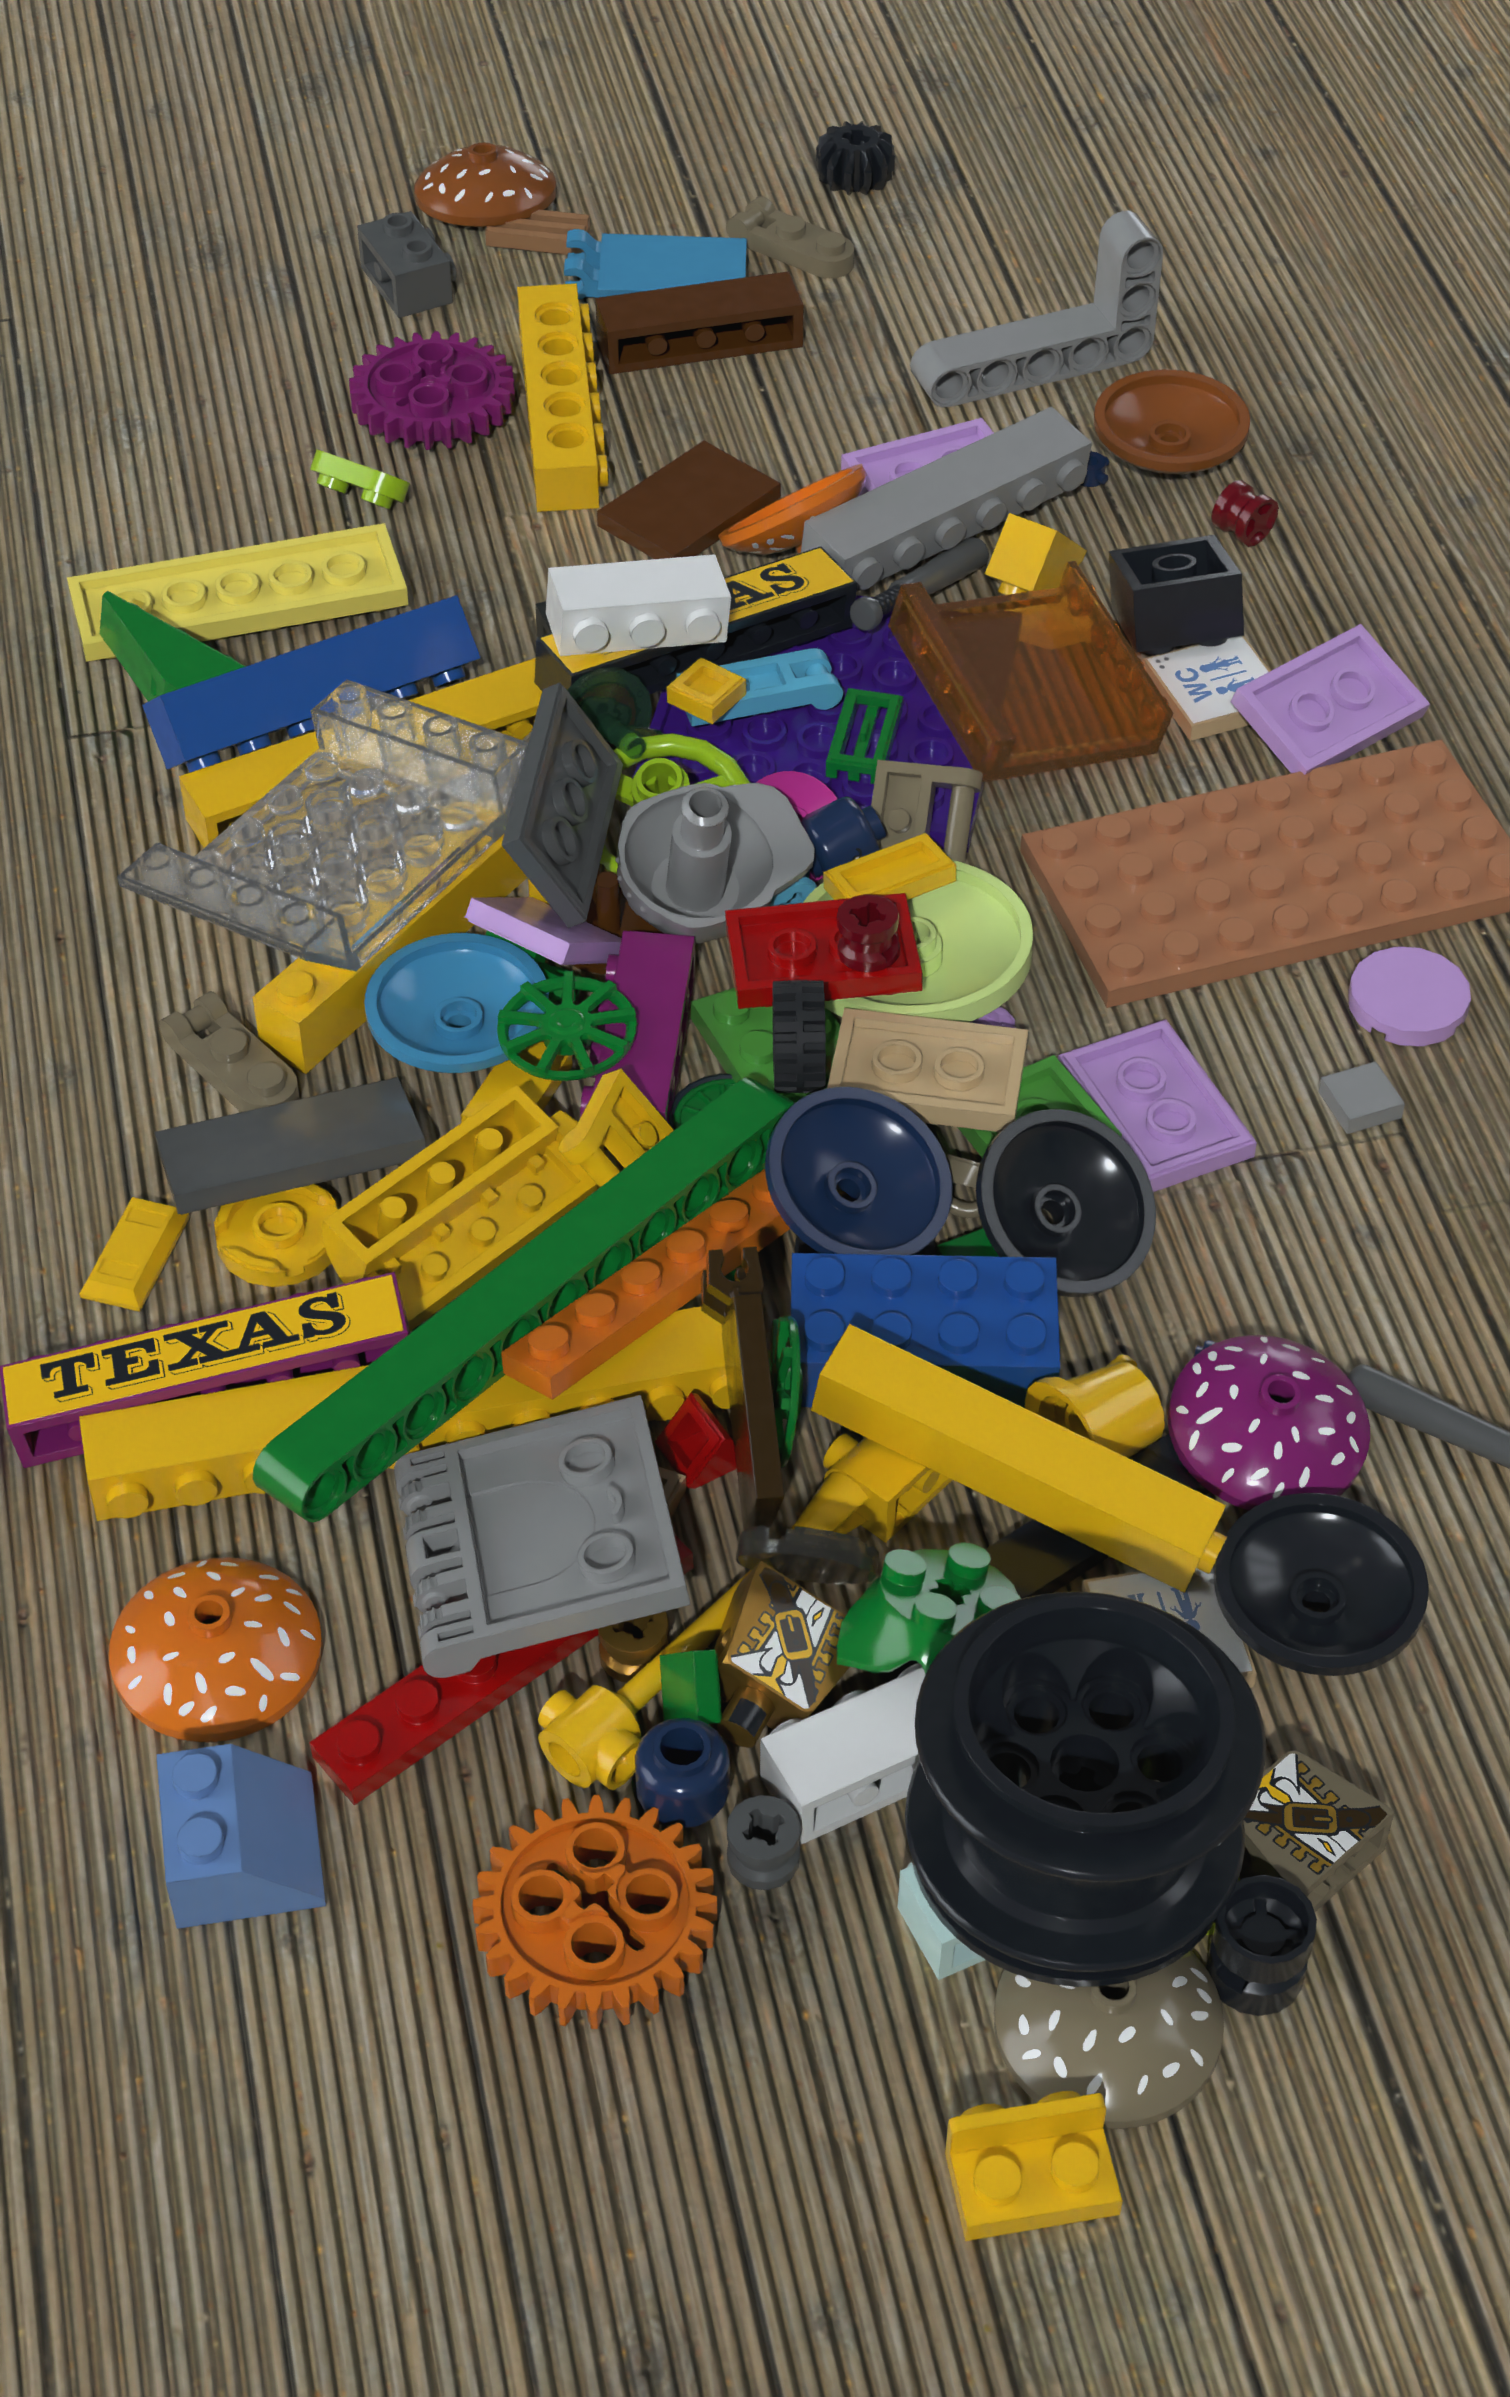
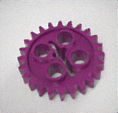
M434 331L431 338L425 340L416 332L413 333L412 342L406 343L402 339L395 337L393 338V348L378 344L376 345L377 356L370 354L362 355L363 365H354V377L349 378L352 413L357 414L358 424H369V434L372 436L384 432L386 443H391L398 438H404L405 448H410L416 441H423L426 450H430L435 441H442L444 446L452 448L453 439L460 438L468 444L472 443L473 432L488 436L490 434L489 424L502 426L503 414L512 413V402L515 401L512 366H506V356L504 354L495 355L493 345L479 348L478 338L476 337L469 339L465 343L460 342L459 333L456 332L448 340L441 339L439 331Z

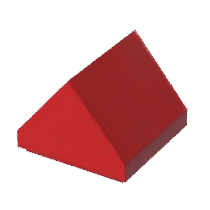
M690 1393L655 1443L675 1471L686 1476V1486L690 1489H696L737 1468L732 1438L697 1393Z

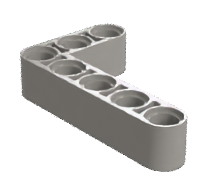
M1121 211L1114 214L1105 222L1100 233L1094 303L928 342L917 349L912 356L910 363L912 374L934 404L943 408L1140 360L1148 353L1154 341L1163 260L1162 244L1136 213Z

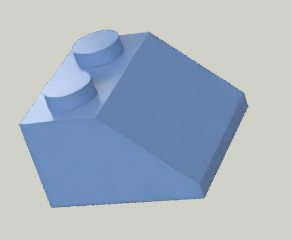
M233 1744L156 1754L165 1880L177 1929L326 1906L313 1779L310 1771Z

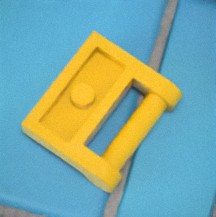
M618 1069L602 1075L576 1127L563 1137L558 1149L570 1164H580L596 1184L601 1187L620 1172L599 1148L601 1142L618 1162L626 1168L674 1130L622 1069Z

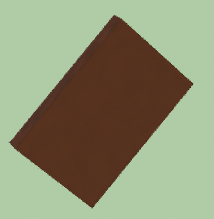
M703 440L597 511V526L653 559L696 556L720 540L718 535L725 529L780 499L781 483Z

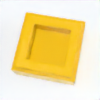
M701 657L667 686V703L712 725L746 695L745 678Z

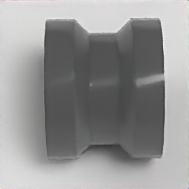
M759 1795L747 1798L735 1806L728 1817L727 1863L731 1874L741 1884L758 1890L774 1889L781 1887L791 1880L799 1868L801 1823L797 1812L787 1802L775 1796ZM759 1833L775 1836V1841L763 1840Z

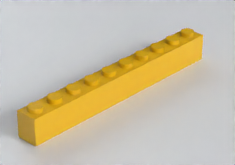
M701 1306L677 1310L553 1400L504 1375L406 1454L638 1395L642 1397L648 1421L671 1420L690 1393H697L710 1410L718 1408L730 1409L722 1341V1325L702 1312ZM368 1365L79 1416L87 1481L97 1521L113 1518H133L151 1511L184 1505L199 1506L217 1499L250 1493H266L257 1487L253 1480V1468L263 1448L273 1438ZM395 1463L392 1464L389 1468L394 1469Z

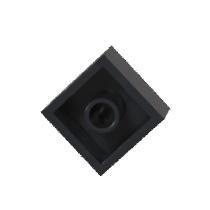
M1215 534L1108 551L1112 612L1136 653L1144 652L1150 655H1160L1172 651L1175 646L1194 643L1201 646H1217L1225 643L1228 638L1244 636L1242 573Z

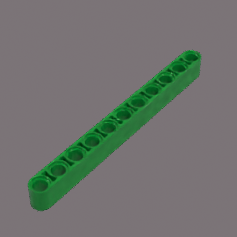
M744 1078L735 1083L273 1438L263 1448L253 1468L255 1485L308 1522H317L327 1517L505 1375L503 1373L502 1351L765 1169V1155L770 1136L779 1120L795 1102L752 1078Z

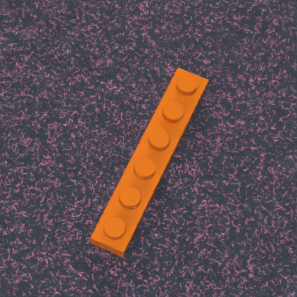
M765 1169L502 1351L503 1373L553 1400L701 1294V1277L703 1270H707L706 1258L709 1250H723L724 1262L721 1271L726 1276L741 1265L740 1255L744 1247H757V1252H759L790 1230V1227L785 1223L772 1201Z

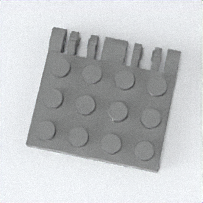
M641 1395L409 1453L402 1456L394 1465L396 1488L400 1495L398 1499L400 1510H403L408 1515V1517H405L403 1534L404 1540H407L405 1549L410 1583L415 1590L413 1602L414 1607L423 1612V1615H420L419 1626H417L419 1639H421L422 1663L425 1672L433 1677L446 1678L470 1672L481 1658L691 1605Z

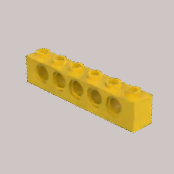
M577 283L517 287L519 330L537 512L599 508V487L608 486L607 456L604 455L603 423H601L599 392H597V374L594 362L592 332H590L588 303L579 304Z

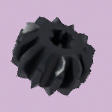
M845 121L842 127H828L827 133L819 137V143L816 147L819 181L829 184L831 191L844 190L847 195L853 192L867 195L869 189L882 190L885 182L892 180V172L895 170L892 135L882 132L881 126H865L863 121L859 124H850Z

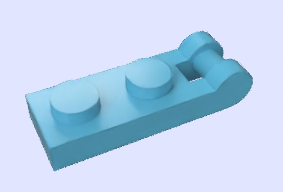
M818 648L719 665L746 679V695L715 723L812 704L817 709L827 710L839 704L843 697V690L837 677L831 674L832 668L826 653ZM676 673V678L679 677L682 673ZM686 712L692 727L708 724V722Z

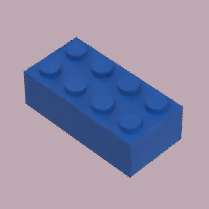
M792 1253L791 1316L797 1322L800 1339V1366L803 1375L801 1407H812L819 1374L849 1324L1025 1408L1027 1389L1034 1382L1044 1377H1059L1056 1258Z

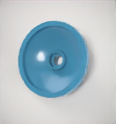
M449 933L431 936L397 950L375 970L365 993L366 1021L377 1043L390 1055L408 1065L439 1073L479 1071L509 1060L502 1051L498 1040L499 1010H503L508 1001L520 992V985L527 981L534 984L546 980L534 959L517 946L504 940L474 933ZM549 992L543 994L549 999ZM528 1001L518 1010V1012L545 1014L531 1001ZM510 1025L509 1040L534 1031L539 1027Z

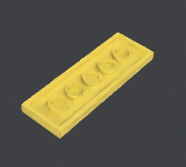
M385 523L67 577L69 593L86 662L116 658L99 634L102 596L106 591L115 594L129 603L136 604L147 613L177 629L185 631L200 642L222 640L231 636L265 630L273 631L282 627L316 621H330L339 617L367 612H382L390 608L409 605L407 586Z

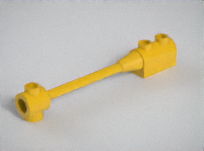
M847 1433L842 1434L828 1448L823 1459V1466L828 1469L825 1473L824 1482L792 1526V1532L760 1561H763L785 1576L810 1552L822 1549L860 1525L886 1543L940 1493L952 1479L866 1437L859 1442ZM755 1566L617 1692L593 1685L579 1698H575L567 1690H560L550 1697L538 1717L539 1725L544 1728L539 1733L538 1740L548 1761L566 1780L580 1788H588L598 1780L609 1790H615L634 1775L635 1754L641 1740V1731L635 1714L662 1690L660 1655L705 1650L719 1637L736 1588Z

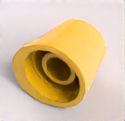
M1118 1355L1106 1367L1068 1380L1060 1377H1044L1034 1382L1027 1389L1025 1397V1409L1127 1458L1132 1457L1161 1438L1165 1427L1164 1411L1159 1395L1151 1381L1128 1355Z

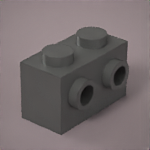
M412 211L391 213L383 219L357 225L361 268L398 318L453 303L451 282L456 281V268L453 259L448 252L443 253L436 244L431 229L429 227L424 228Z

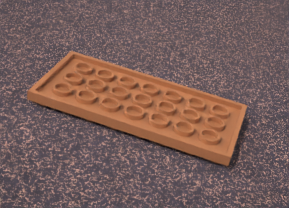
M1442 739L1318 767L1306 775L1299 771L1022 834L1020 852L1106 1008L1510 912V838Z

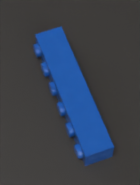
M458 595L160 695L143 704L142 707L166 769L168 770L186 763L190 773L222 762L218 752L236 746L241 756L272 745L268 734L286 729L289 738H293L322 727L318 717L335 711L338 720L341 721L369 711L368 699L384 694L387 704L407 698L418 693L415 683L428 678L432 679L434 687L458 680L466 676L462 666L481 657Z

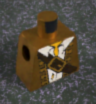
M760 1561L736 1588L714 1648L718 1658L720 1696L729 1701L722 1714V1719H720L721 1723H717V1729L730 1742L746 1748L755 1746L766 1725L774 1729L790 1719L798 1718L804 1720L808 1718L850 1668L837 1665L836 1647L840 1627L846 1615L763 1561Z

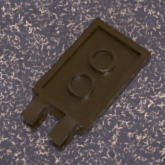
M744 1247L740 1255L741 1267L736 1269L735 1281L728 1280L722 1274L723 1250H709L706 1258L707 1270H703L701 1277V1311L722 1325V1341L743 1531L771 1528L784 1499L761 1297L764 1281L757 1247Z

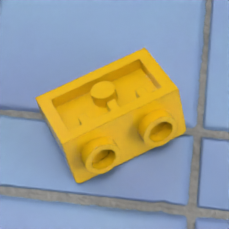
M1060 2091L1041 2098L1037 2103L1004 2108L999 2104H981L967 2109L960 2116L949 2119L945 2156L965 2241L1120 2215L1123 2201L1103 2129L1106 2106L1101 2093L1081 2096L1074 2091Z

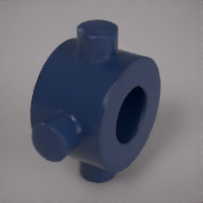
M1090 451L1087 474L1084 483L1080 485L1096 487L1105 484L1108 481L1105 469L1109 465V459L1100 453Z

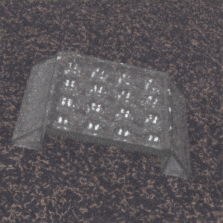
M346 680L311 710L319 745L318 750L197 855L193 857L163 844L155 843L117 876L119 886L305 961L352 971L360 969L505 833L529 742Z

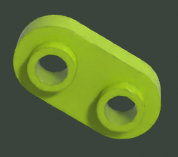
M317 449L310 470L319 473L317 484L344 494L347 493L349 485L363 489L360 499L389 510L393 500L404 503L410 486L409 482Z

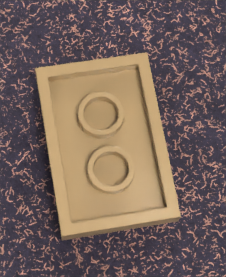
M844 1008L827 1089L834 1087H856L883 1094L901 1103L915 1113L924 1123L1001 1132L1016 1120L1029 1030Z

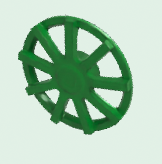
M564 971V977L550 978L534 984L528 981L520 985V992L513 996L503 1010H499L498 1040L506 1057L524 1072L554 1081L581 1080L607 1071L621 1061L634 1043L637 1032L635 1008L617 990L615 983L610 980L604 983L591 978L574 976V971ZM574 989L593 992L581 1004L575 1005L573 1003ZM563 990L562 1003L555 1005L543 994ZM606 999L619 1009L590 1013ZM528 1001H531L545 1014L518 1012V1010ZM612 1023L626 1024L624 1040L594 1027ZM510 1025L539 1027L534 1031L509 1040ZM541 1041H544L547 1047L537 1066L526 1062L518 1055L523 1049ZM594 1041L613 1050L614 1054L593 1066L586 1049ZM557 1054L564 1056L575 1055L580 1070L554 1071L551 1070V1066Z
M792 1316L773 1319L771 1350H768L781 1468L787 1465L790 1458L803 1391L799 1330L797 1322ZM788 1337L790 1339V1347H786ZM783 1419H787L785 1432L783 1429Z

